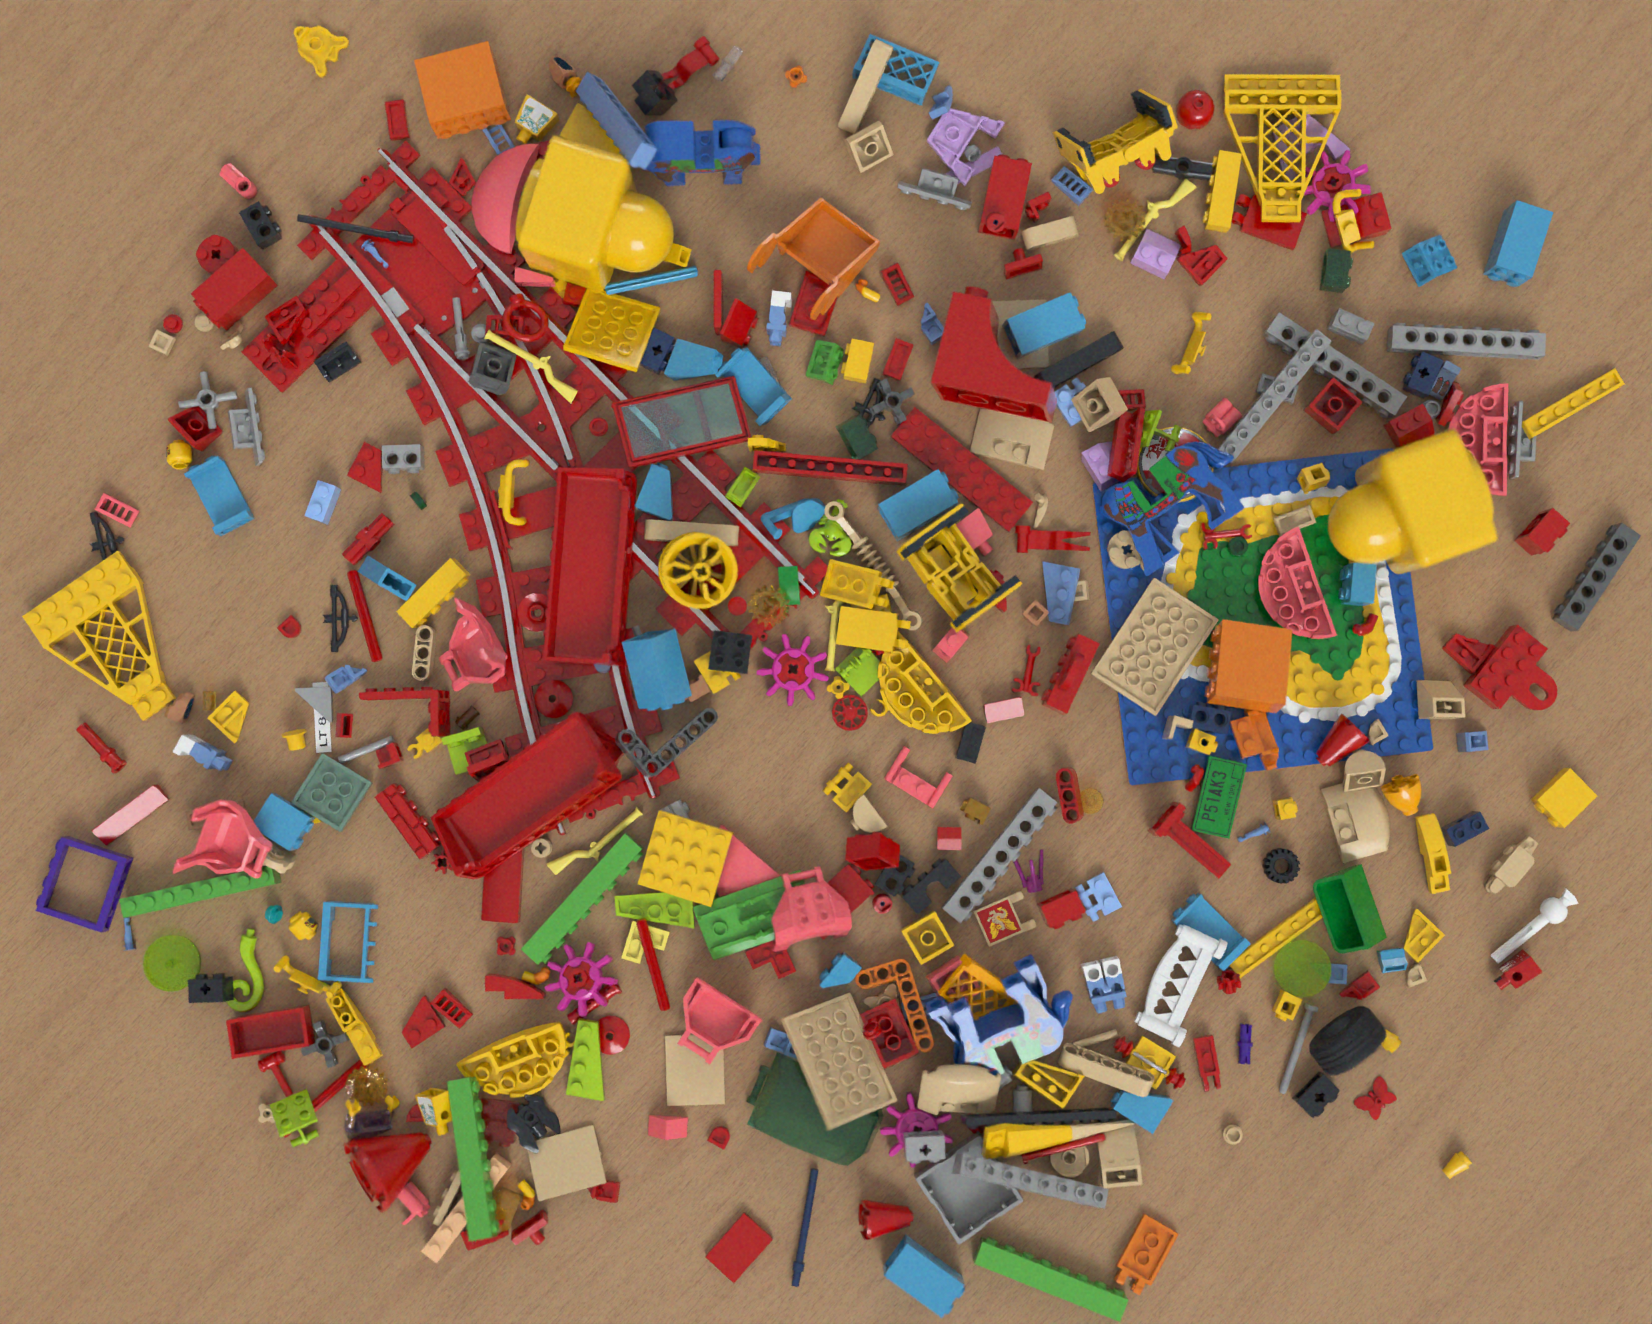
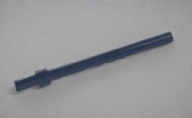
M811 1168L796 1260L793 1261L792 1266L794 1272L791 1285L794 1287H799L801 1272L804 1271L805 1263L803 1260L819 1171L815 1168Z

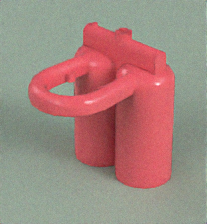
M1223 398L1205 415L1202 423L1208 428V432L1211 431L1215 437H1218L1219 435H1224L1242 418V414L1233 407L1228 399Z
M412 1181L406 1184L398 1195L399 1200L412 1213L402 1222V1225L409 1223L416 1215L423 1217L424 1214L428 1213L430 1209L429 1200Z

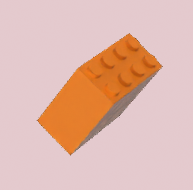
M488 41L414 60L429 124L438 139H447L455 134H466L474 129H485L494 124L501 125L511 120L496 58Z
M1222 620L1216 625L1210 636L1213 648H1210L1208 657L1211 660V667H1208L1207 678L1209 679V686H1206L1205 697H1208L1207 703L1277 713L1286 705L1292 629Z

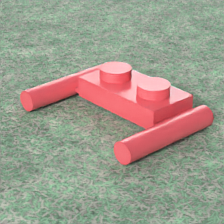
M904 746L884 779L929 807L934 808L953 776L946 772L938 787L935 788L901 767L910 749Z

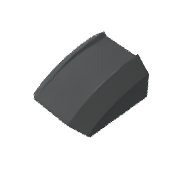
M480 342L468 382L474 388L483 389L496 395L506 394L517 354L489 342Z

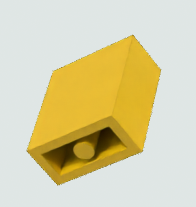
M1563 768L1531 801L1535 804L1534 808L1538 812L1544 813L1548 817L1547 821L1553 827L1565 828L1597 795L1571 768Z

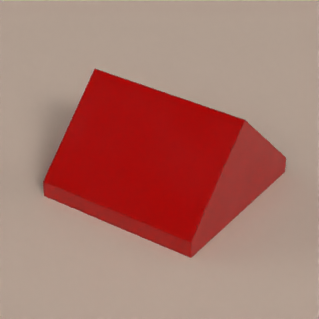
M200 406L190 407L168 418V421L195 449L201 452L223 432L217 424V428L209 429L207 415Z

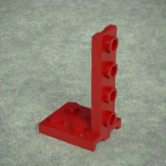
M403 687V691H396V688H384V692H377V688H367L365 692H359V699L361 700L430 699L428 712L431 713V721H429L428 730L431 733V737L451 735L450 691L433 690V687H421V691H414V687Z
M1172 802L1171 806L1164 814L1160 815L1158 821L1152 828H1149L1148 832L1160 838L1168 835L1216 878L1220 879L1231 866V863L1181 821L1185 815L1183 811L1186 807L1179 802Z

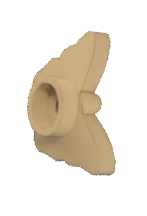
M237 321L229 331H226L221 336L220 340L222 343L219 347L222 350L228 347L233 349L241 343L242 337L240 333L243 330V325L240 321Z
M890 983L885 988L884 993H880L878 996L866 997L864 1003L873 1009L884 1004V1001L888 1002L896 999L899 1006L896 984Z

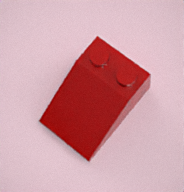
M1382 192L1353 200L1358 207V212L1354 215L1361 238L1355 242L1385 235L1392 229ZM1346 204L1340 206L1341 211L1349 210ZM1329 209L1322 211L1321 215L1330 248L1342 246L1336 220L1330 222Z
M896 999L860 1014L864 1025L867 1022L875 1021L882 1028L881 1034L876 1039H871L884 1070L920 1054Z

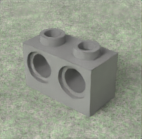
M421 444L382 445V468L388 471L389 474H400V471L407 470V473H419V470H425L424 447ZM397 455L398 461L395 464H390V458ZM416 455V456H417L416 462L413 463V464H410V463H409V458H410V456Z

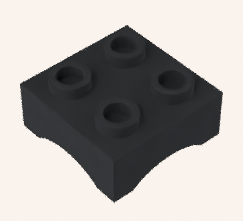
M713 630L708 669L748 674L752 635Z

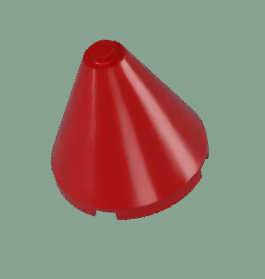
M422 1132L356 1138L344 1143L345 1154H352L349 1164L358 1182L371 1202L375 1200L379 1202L380 1205L376 1207L379 1212L386 1211L394 1203L430 1151L432 1141L427 1133L424 1135Z

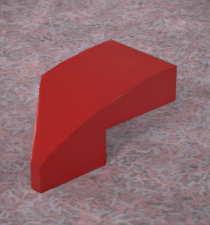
M1184 225L1175 232V236L1182 247L1177 253L1178 257L1191 253L1192 249L1190 236Z
M1367 970L1346 986L1339 995L1341 997L1362 1000V998L1365 999L1378 990L1380 985Z
M606 1180L607 1183L587 1188L591 1193L592 1199L596 1198L597 1200L611 1203L618 1202L620 1182Z

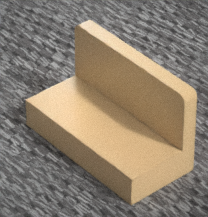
M1175 715L1168 716L1162 738L1172 739L1175 727L1190 729L1192 728L1193 721Z

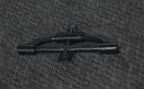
M873 378L864 404L862 405L855 401L856 406L852 408L860 412L853 426V435L859 432L857 428L865 412L869 415L866 424L860 429L861 435L873 424L876 417L879 418V421L885 420L883 414L872 416L867 409L874 391L877 392L873 406L881 403L882 394L877 386L880 380L877 378Z
M92 512L89 514L98 542L90 543L93 547L91 552L100 549L102 560H105L107 556L104 546H109L112 555L118 551L116 543L119 542L121 544L124 538L118 536V539H115L114 533L107 522L99 517L97 512ZM100 523L106 531L107 542L104 543L99 527Z
M330 585L332 615H323L325 617L323 623H332L331 652H338V647L345 640L349 628V620L355 622L358 620V617L354 614L352 617H349L347 603L343 594L338 590V585ZM337 597H339L342 605L341 617H337ZM337 620H341L342 628L339 641L337 640Z

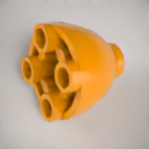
M1418 774L1407 777L1396 775L1391 778V782L1381 786L1386 800L1393 807L1402 811L1404 816L1413 815L1418 812L1417 806L1422 793Z

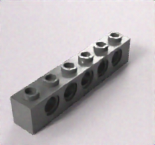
M1623 523L1609 527L1606 532L1607 537L1597 545L1595 549L1597 552L1587 560L1585 570L1577 575L1574 580L1576 582L1575 585L1565 593V600L1553 612L1555 615L1552 620L1570 632L1580 629L1641 537L1640 534ZM1614 540L1618 543V549L1613 547ZM1603 556L1608 559L1607 565L1602 561ZM1593 572L1597 574L1596 581L1592 578ZM1582 588H1585L1587 591L1586 597L1581 593ZM1572 603L1575 604L1577 608L1575 613L1571 610Z

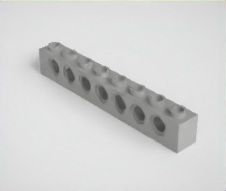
M1279 312L1273 318L1263 336L1266 337V341L1270 344L1280 346L1281 350L1287 355H1294L1299 349L1298 342L1303 343L1311 333ZM1282 332L1289 334V340L1282 337ZM1330 345L1322 352L1321 361L1316 360L1311 366L1314 369L1313 371L1319 376L1324 375L1328 379L1334 377L1362 400L1364 406L1377 410V414L1383 418L1390 419L1395 416L1407 398L1406 395ZM1330 363H1334L1337 366V371L1330 369ZM1346 374L1352 375L1353 382H1349L1346 379ZM1362 384L1368 386V393L1362 390ZM1378 395H1382L1385 398L1384 403L1378 400Z
M1395 323L1388 329L1387 352L1419 354L1423 351L1435 355L1539 360L1545 356L1546 333H1539V330L1520 332V329L1501 331L1500 328L1482 330L1481 327L1463 329L1462 326L1444 328L1443 325L1425 327L1424 324L1406 326L1405 323ZM1406 334L1412 336V342L1406 339ZM1425 335L1431 337V343L1425 340ZM1444 336L1449 337L1450 344L1444 341ZM1463 337L1468 338L1469 345L1463 342ZM1482 338L1487 339L1488 346L1482 343ZM1501 339L1506 340L1507 347L1501 344ZM1520 340L1526 343V348L1521 346Z
M1315 329L1217 448L1234 456L1233 461L1230 463L1234 462L1331 343V340L1319 330Z
M1037 788L944 903L942 909L961 923L963 920L966 922L973 914L971 912L975 905L978 907L985 899L983 897L987 890L990 892L995 887L997 877L999 875L1002 877L1007 872L1009 862L1011 860L1014 862L1019 857L1021 847L1023 845L1026 847L1033 839L1031 835L1034 831L1038 832L1044 826L1045 822L1043 820L1046 816H1051L1056 811L1057 807L1055 805L1058 802L1043 790ZM1035 806H1040L1042 809V813L1038 817L1032 814V809ZM1023 821H1028L1030 824V828L1026 832L1020 829V824ZM1011 836H1016L1018 839V843L1014 847L1008 844V839ZM997 852H1005L1006 858L1004 861L999 862L996 860ZM985 867H993L994 873L992 876L987 877L984 875ZM975 881H979L982 884L981 890L977 892L971 888L972 883ZM963 896H967L970 899V903L965 907L959 904V900Z
M956 1154L952 1174L1094 1208L1105 1209L1108 1195V1189L965 1154Z

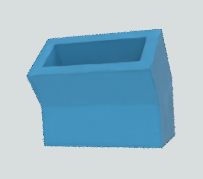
M1403 948L1377 951L1382 973L1406 970L1408 963Z

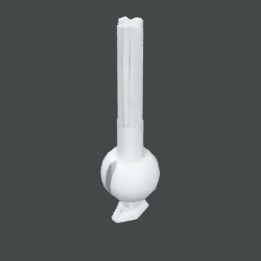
M1565 888L1561 898L1550 897L1545 899L1539 908L1541 914L1494 951L1491 957L1499 964L1546 924H1559L1563 922L1568 914L1567 907L1578 904L1575 896Z

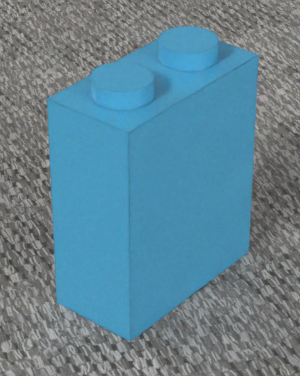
M271 793L254 819V823L263 835L288 851H294L302 845L304 841L302 838L305 833H309L313 828L315 817L278 794Z

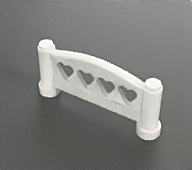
M1184 924L1178 925L1175 931V935L1178 936L1177 940L1162 957L1152 976L1146 996L1144 1012H1138L1134 1019L1138 1026L1172 1041L1171 1044L1177 1047L1181 1046L1187 1032L1180 1025L1212 956L1220 960L1228 942L1222 939L1216 940ZM1188 946L1196 960L1179 961L1178 956L1182 953V947ZM1179 963L1188 977L1172 979L1170 973L1174 971V965ZM1172 981L1180 995L1163 996L1162 990L1166 988V982ZM1162 998L1166 1001L1172 1012L1156 1014L1154 1013V1007L1158 1006L1157 1001Z

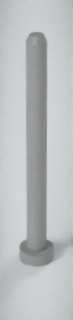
M1308 1003L1304 1005L1306 1011L1279 1088V1092L1282 1094L1287 1092L1313 1013L1318 1010V1007Z

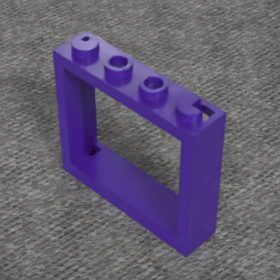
M69 836L61 837L55 846V856L49 863L50 871L43 881L42 886L44 888L42 894L37 898L36 911L101 933L109 931L133 857ZM69 846L117 861L97 923L48 907Z

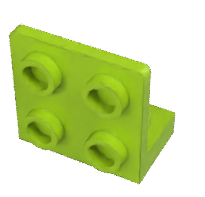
M477 727L441 738L443 745L448 747L456 775L468 772L466 767L469 765L465 752L487 744L483 727Z

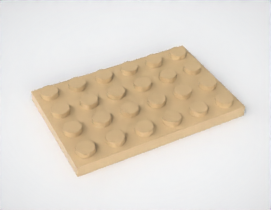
M1153 578L1094 667L1091 675L1153 716H1156L1219 619L1156 578Z
M850 992L781 1020L828 1130L897 1101L872 1041L865 1039L863 1036L864 1023Z

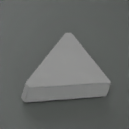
M331 687L295 688V692L327 721L333 722Z

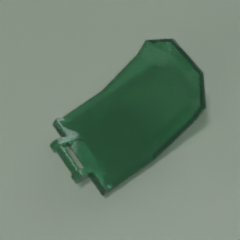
M777 1052L771 1068L764 1065L760 1066V1073L751 1095H748L746 1102L754 1105L747 1125L794 1148L844 1166L850 1165L870 1151L884 1117L881 1108L828 1130L798 1061Z

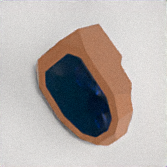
M552 56L549 62V71L552 79L560 88L566 89V82L572 77H577L575 68L563 58Z
M190 692L180 693L176 699L171 701L164 716L171 720L185 723L193 708L195 696Z

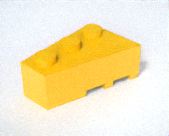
M1020 1060L1012 1072L1014 1077L1062 1109L1084 1078L1083 1075L1034 1060L1024 1064Z

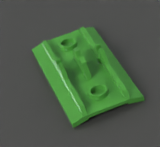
M801 870L788 873V875L801 872ZM782 876L716 898L713 901L712 907L702 904L693 906L696 919L713 960L775 940L771 919L785 892ZM804 879L791 882L792 887L805 884Z

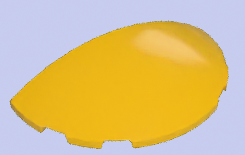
M898 631L897 639L907 640V639ZM909 641L907 648L894 647L893 652L884 651L885 654L882 655L878 666L880 693L889 711L900 722L924 733L938 734L939 732L955 731L972 721L950 689Z
M561 1022L528 1028L481 1048L457 1062L456 1065L465 1078L476 1077L482 1090L489 1094L509 1095L510 1098L523 1097L527 1094L531 1095L550 1084L553 1077L560 1071L565 1059L566 1049L564 1029Z

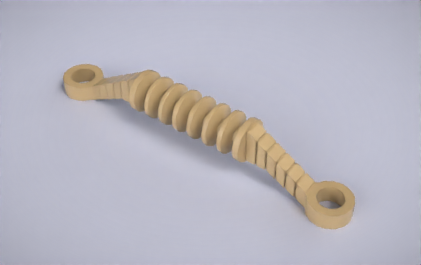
M837 501L828 503L824 509L826 517L832 521H837L854 542L852 549H860L857 556L864 554L861 561H869L865 567H873V570L883 572L881 578L892 581L895 575H887L891 569H883L886 562L879 564L882 557H874L877 550L870 551L873 544H865L868 537L862 538L844 517L845 509L843 505ZM834 505L839 508V514L835 517L830 514V508ZM895 581L893 589L885 588L883 592L884 594L889 592L903 614L904 621H908L910 615L917 617V624L915 626L910 625V629H908L916 630L922 625V616L919 612L910 610L897 587L900 582Z

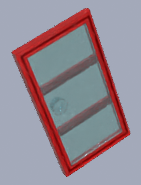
M735 376L611 403L629 469L748 442V438H752Z

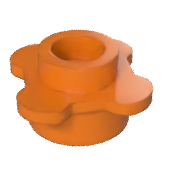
M796 66L785 73V77L789 79L792 88H796L798 84L806 83L807 76L804 75L801 66Z

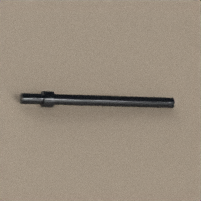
M302 214L297 216V222L386 238L396 243L401 241L413 244L414 236L401 234L395 230L385 231Z

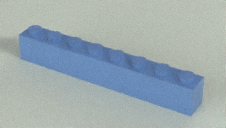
M587 72L576 89L580 96V101L587 105L586 109L594 114L593 118L600 122L599 126L607 131L606 135L613 139V144L620 148V153L628 159L629 164L635 168L639 166L646 169L658 149L601 78Z

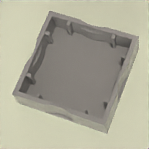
M979 1131L946 1152L945 1159H940L936 1163L931 1162L914 1174L917 1183L929 1201L937 1208L943 1222L958 1244H961L982 1230L991 1220L1004 1215L1024 1201L1019 1191L1015 1188L952 1174L956 1154H965L983 1159L981 1155L983 1137ZM997 1158L987 1159V1160H990V1161H994V1162H998V1163H999V1161L997 1160Z

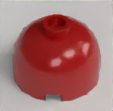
M1203 90L1188 91L1180 98L1176 105L1177 120L1183 127L1190 130L1204 128L1209 124L1214 115L1215 105L1213 99Z

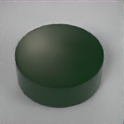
M417 492L409 495L421 511L427 507V504Z
M1234 537L1228 542L1227 548L1231 555L1241 556L1246 553L1248 543L1242 537Z

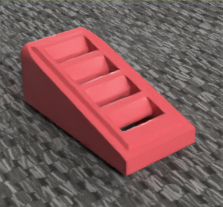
M515 267V282L517 286H556L553 277Z
M103 493L94 509L130 528L140 512ZM109 499L111 500V503L107 511L103 510V508L105 507ZM115 503H117V509L115 510L114 514H111L110 512L113 506L115 505ZM124 507L125 510L121 518L117 517L121 508ZM128 511H132L129 520L125 521L124 519Z

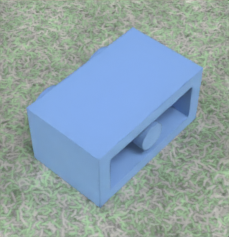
M318 480L304 516L328 525L341 489Z

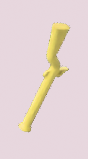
M1184 179L1169 200L1150 203L1147 200V214L1114 256L1123 261L1125 254L1152 218H1158L1159 213L1157 211L1174 206L1197 187L1189 180Z
M490 329L488 330L484 339H489L533 363L534 369H544L548 383L572 404L578 390L554 378L551 366L547 363L551 356L538 358L492 333Z
M837 600L833 602L832 606L824 605L831 614L827 664L824 671L835 672L834 660L838 618L840 616L839 607L844 603Z
M636 806L630 815L599 842H592L590 844L591 849L588 851L574 850L547 863V866L557 875L576 858L594 857L599 862L600 850L634 820L644 814Z

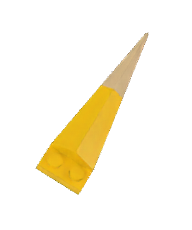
M1122 1120L1097 1124L1058 1126L994 1125L985 1128L981 1155L986 1160L1003 1156L1005 1159L1130 1126L1134 1122L1132 1120Z

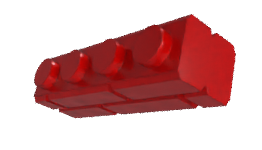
M393 783L376 795L375 799L419 860L423 859L441 846L439 836L435 831L431 832L428 827L430 824L425 816L418 814L416 811L418 806L413 800L409 801L405 796L407 794L405 788L401 784Z

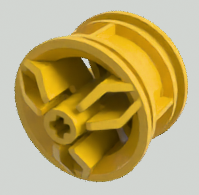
M688 532L675 537L666 545L659 559L658 574L663 588L673 599L687 607L703 609L719 604L731 593L737 578V564L730 548L719 538L701 532ZM695 544H699L697 559L694 548ZM707 546H709L714 552L703 561L706 557ZM686 547L691 560H687L680 554ZM676 557L686 564L675 561ZM721 563L720 574L710 571L709 567ZM673 566L685 569V573L673 577ZM709 576L718 578L719 581L717 582ZM690 580L688 594L680 589ZM697 580L699 583L701 595H696ZM704 580L709 581L714 586L709 592Z

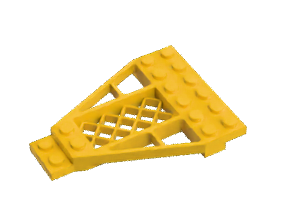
M1224 75L1223 114L1238 152L1242 153V162L1261 206V222L1301 221V200L1341 110L1340 75ZM1230 114H1256L1258 117L1257 136H1238ZM1270 114H1274L1279 119L1274 125L1266 119ZM1290 114L1299 119L1293 125L1285 119ZM1306 114L1333 115L1325 137L1306 136ZM1281 122L1289 128L1283 135L1276 129ZM1263 123L1269 128L1264 134ZM1299 123L1300 132L1295 128ZM1271 131L1279 137L1273 144L1266 138ZM1291 131L1298 137L1293 144L1285 137ZM1281 140L1288 146L1283 153L1276 147ZM1263 141L1269 146V148L1264 153ZM1298 142H1300V150L1295 147ZM1242 143L1257 144V177L1254 176ZM1306 143H1321L1322 145L1309 175L1305 178ZM1270 150H1273L1279 156L1273 162L1265 156ZM1290 150L1298 156L1293 162L1285 156ZM1280 159L1288 165L1283 171L1275 165ZM1263 160L1269 165L1264 171ZM1298 161H1299V169L1294 165V164H1296ZM1271 168L1278 174L1273 181L1265 174ZM1290 168L1298 175L1292 181L1285 175ZM1279 178H1282L1285 182H1276V181H1277Z
M116 551L22 617L44 649L127 704L132 705L142 721H145L169 705L176 697L166 684L164 673L161 670L143 588L144 582L136 570L129 565L122 553ZM137 589L142 613L129 622L116 603ZM106 612L114 613L112 624L104 623ZM100 614L99 622L90 621ZM144 619L151 654L133 629V625ZM118 620H119V622L121 623L122 626H118V625H117V621H118ZM90 623L98 624L96 635L88 634ZM103 625L112 626L109 638L101 636ZM116 627L125 629L123 640L114 639ZM75 632L85 646L86 651L72 661L55 650L53 646ZM128 635H129V637L132 639L133 642L127 641V640H128ZM88 636L96 637L94 645L92 644ZM100 638L109 640L107 651L98 650ZM114 641L122 642L120 653L112 652ZM127 643L135 644L133 656L125 654ZM139 651L143 657H138ZM99 652L106 653L105 661L103 660ZM111 654L120 655L118 667L109 665ZM91 655L109 681V684L79 666L78 663ZM124 656L133 658L131 669L122 668ZM137 659L146 660L144 671L136 670ZM110 668L117 669L116 677L114 676ZM122 670L130 671L128 682L120 681ZM135 672L141 673L134 678Z

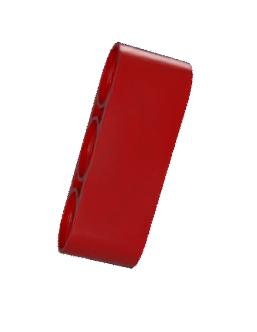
M1065 767L1057 771L1056 782L1063 819L1067 823L1073 824L1083 818L1084 811L1077 773L1073 768ZM1064 771L1070 774L1069 781L1063 779ZM1068 790L1073 792L1074 797L1072 800L1066 797ZM1071 809L1076 811V819L1070 817L1069 812Z

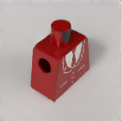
M1522 949L1499 967L1503 974L1496 978L1494 982L1500 990L1509 984L1517 989L1541 974L1542 970L1532 957Z

